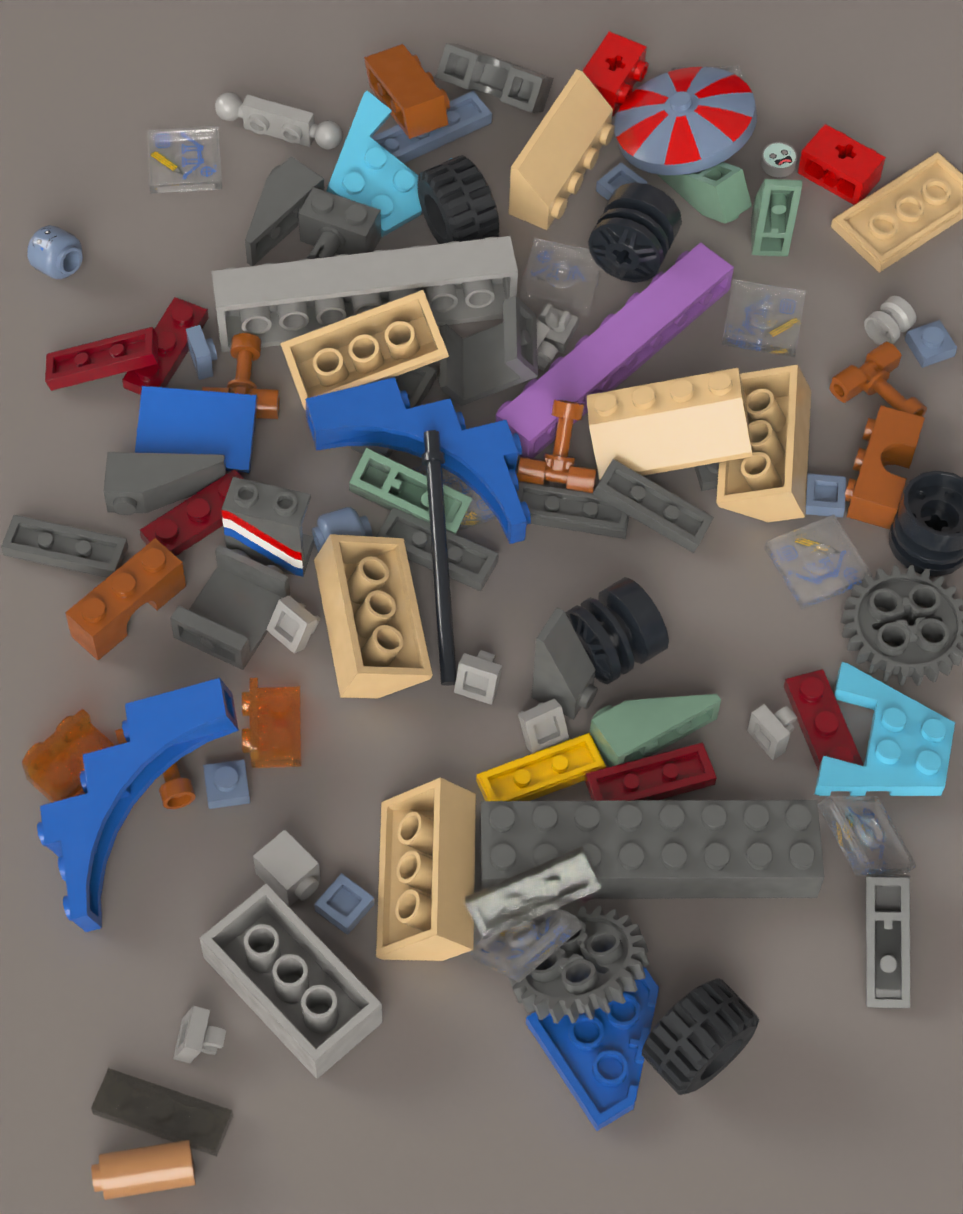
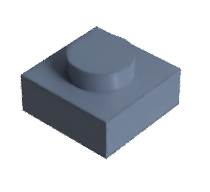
M621 162L597 181L596 192L609 201L613 192L621 185L633 182L647 184V181Z
M940 320L909 330L906 333L905 341L922 368L952 358L956 354L957 346Z
M200 325L187 328L188 350L198 379L212 377V361L217 360V353L212 338L205 339Z
M807 474L805 514L843 517L845 511L846 477Z
M244 759L203 765L209 809L250 803Z
M341 873L315 902L314 907L317 913L348 935L375 905V899Z

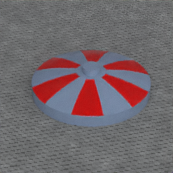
M712 67L682 68L654 77L635 89L622 103L617 112L614 132L621 154L635 167L658 175H685L714 167L737 153L746 144L755 129L757 108L750 87L737 75Z

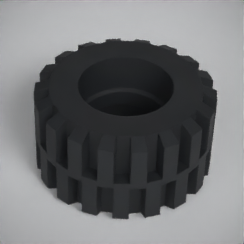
M463 155L422 171L418 175V197L421 209L434 238L439 244L499 237V216L493 195L479 169Z
M714 979L692 990L663 1016L648 1035L641 1055L678 1095H685L707 1084L738 1056L753 1037L759 1023V1017L722 979Z

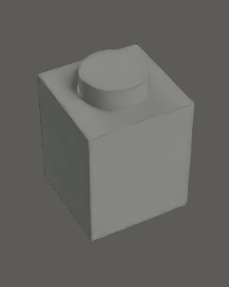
M285 829L253 855L255 873L288 907L298 899L305 900L310 897L319 886V863Z

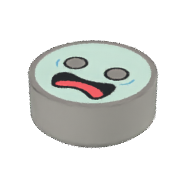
M770 143L762 151L761 167L770 176L786 177L795 170L797 152L787 143Z

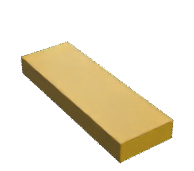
M586 733L476 774V782L485 801H531L585 781L586 773L605 769L606 765L590 733Z

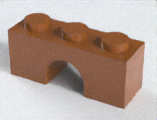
M880 405L876 420L868 418L862 440L869 441L867 450L859 448L853 470L859 471L858 479L850 478L845 491V501L850 502L846 517L890 530L907 478L891 474L884 466L897 465L910 469L925 417Z
M156 538L153 539L65 612L71 637L94 658L100 660L128 636V621L139 607L148 602L158 611L186 587L183 562Z

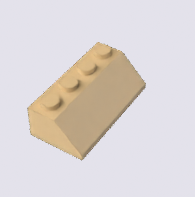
M576 69L511 166L509 214L545 230H548L555 218L560 219L567 206L568 197L571 193L576 194L579 191L583 181V174L587 169H593L597 162L600 148L602 145L607 146L614 134L615 126L611 124L613 109L584 72Z
M424 290L280 343L304 410H306V398L393 378L449 357Z
M798 364L742 373L740 376L746 397L753 456L719 462L716 503L720 508L765 522L804 518L806 513L811 389Z
M739 368L587 395L589 429L599 480H601L612 459L644 476L753 456L746 397Z
M330 534L315 557L314 563L340 698L378 699L430 680L433 674L404 538Z
M441 777L381 803L376 957L382 960L444 961L472 951L474 947L476 794Z

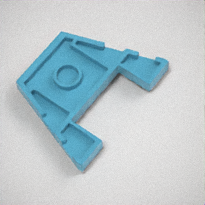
M366 91L359 104L326 192L381 210V236L383 237L419 217L422 209L418 197V175L371 138L390 117L392 110L369 91Z
M842 662L834 691L836 700L874 710L864 766L823 756L814 794L830 796L832 791H849L850 796H865L867 791H889L890 796H941L946 785L955 722L854 666Z

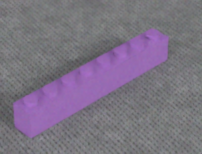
M701 242L690 252L684 251L670 269L666 272H659L645 290L641 293H634L628 299L625 306L616 314H609L595 332L590 336H583L577 342L574 349L565 357H558L544 375L539 379L534 378L529 381L519 396L513 401L508 400L504 402L496 413V422L507 420L511 433L516 432L522 446V455L519 456L534 458L555 440L559 417L551 415L554 400L584 404L583 415L588 412L587 395L614 390L730 290L734 267Z

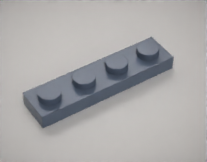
M473 90L449 101L450 109L446 110L449 124L447 126L409 139L401 127L396 125L371 138L402 163H406L491 124L492 113Z

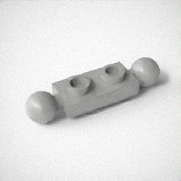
M231 92L221 94L215 102V111L221 119L234 121L241 117L243 118L244 129L251 130L257 134L269 135L289 143H297L310 147L315 139L316 143L324 149H334L342 141V130L337 123L323 121L320 124H314V113L248 94L242 102L238 95Z

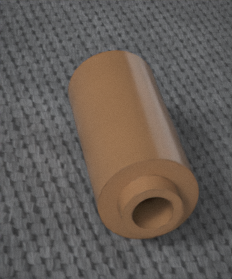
M190 1140L99 1154V1164L91 1165L94 1191H103L105 1200L196 1185Z

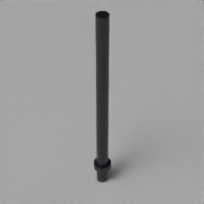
M429 430L424 432L425 453L421 455L422 465L426 466L441 685L451 686L455 685L457 675L442 477L445 453L441 452L439 431Z

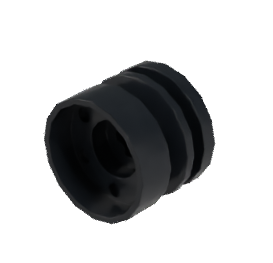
M637 182L623 184L613 192L603 214L591 232L588 240L589 252L601 269L617 279L634 283L648 281L657 275L668 250L682 225L681 212L672 198L664 191L652 185Z
M931 471L922 473L909 482L903 493L894 522L889 530L891 550L894 556L906 568L913 565L915 572L921 575L926 569H929L930 576L937 577L951 574L963 566V477L950 472Z
M624 577L599 592L598 600L590 597L582 602L581 606L576 605L565 612L596 669L595 678L608 685L618 679L620 674L624 675L633 670L634 661L643 664L668 649L669 638L663 618L650 596L633 579Z

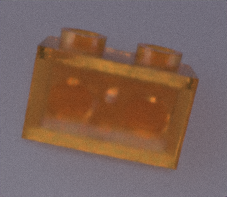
M250 678V692H242L243 717L250 716V728H242V752L250 753L252 768L301 767L300 686L259 688L258 678Z
M81 709L74 716L70 715L64 718L57 726L56 731L43 743L38 742L34 744L22 760V766L26 779L52 803L77 796L83 791L80 781V772L84 770L83 754L116 745L92 725L89 713Z

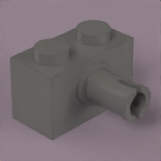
M315 187L311 190L298 213L300 241L314 246L307 259L334 257L335 254L351 255L373 252L381 239V210Z

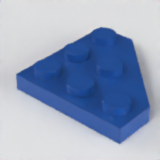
M643 967L646 975L645 979L635 980L638 990L636 992L624 991L623 995L626 1001L624 1004L614 1000L609 1003L611 1012L609 1013L598 1008L594 1010V1018L592 1020H589L585 1013H581L575 1023H571L569 1015H564L558 1023H554L551 1013L542 1020L538 1018L536 1012L526 1017V1025L596 1131L630 1112L635 1106L645 1059L641 1055L642 1049L650 1034L659 992L658 985L645 967Z

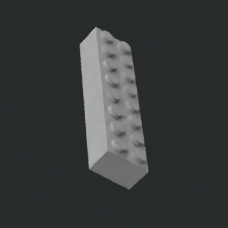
M511 236L487 237L485 239L462 242L452 241L445 244L428 246L416 245L410 248L376 250L374 252L351 255L341 254L334 257L301 259L299 261L275 264L265 263L258 266L230 267L224 270L211 271L221 352H229L231 350L232 337L236 334L249 333L258 336L262 341L261 348L279 346L282 342L424 290L437 326L502 319L503 301L517 296L518 269Z

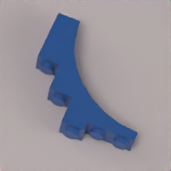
M395 377L305 399L306 420L316 451L343 446H379L407 452L421 458V455L425 453L424 432L429 430L439 431L441 452L445 453V463L442 465V468L459 477L484 500L497 517L509 544L525 541L526 525L531 524V516L527 503L519 501L517 495L519 483L515 472L517 458L519 455H522V446L516 432L511 433L507 420L466 429L463 414L461 411L455 412L451 398L411 408L407 392L399 390Z
M221 678L126 703L127 720L122 721V729L127 743L83 754L84 770L80 772V781L85 794L40 806L42 821L37 824L38 836L42 845L47 846L59 857L58 867L63 880L66 881L68 894L63 897L65 914L70 921H73L85 932L102 928L101 894L106 864L117 833L134 804L154 780L180 758L209 741L239 731L233 693Z

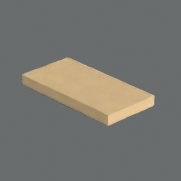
M937 152L833 218L831 228L880 273L963 219V174Z

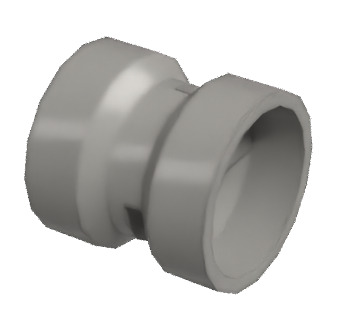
M891 296L881 305L880 311H875L866 318L864 327L868 336L876 344L881 345L886 341L894 344L900 338V332L908 331L916 323L917 316L912 306L905 299L899 296Z

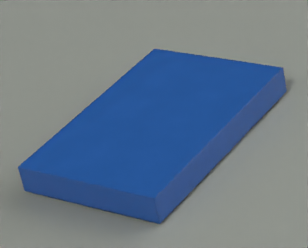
M142 386L135 453L225 455L226 471L235 469L237 472L250 473L258 397L257 395Z

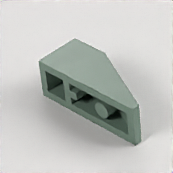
M722 162L706 170L685 175H658L703 216L724 224L736 220L741 213L752 207L743 169Z
M764 179L755 197L751 216L752 255L788 256L802 190V180Z
M366 448L349 482V491L390 510L396 508L430 523L427 476ZM443 484L446 530L456 534L473 498Z
M717 694L625 700L614 707L608 705L600 709L591 719L590 735L609 767L646 758L716 720L721 699Z

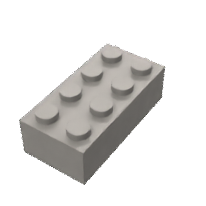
M267 884L262 886L200 937L203 958L316 1079L383 1023L382 1003Z

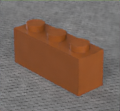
M401 44L364 57L370 88L379 100L392 110V117L409 139L449 125L446 110L450 109V102L447 93L443 88L439 89L436 86L434 78L429 71L425 72L417 55H411L407 48Z

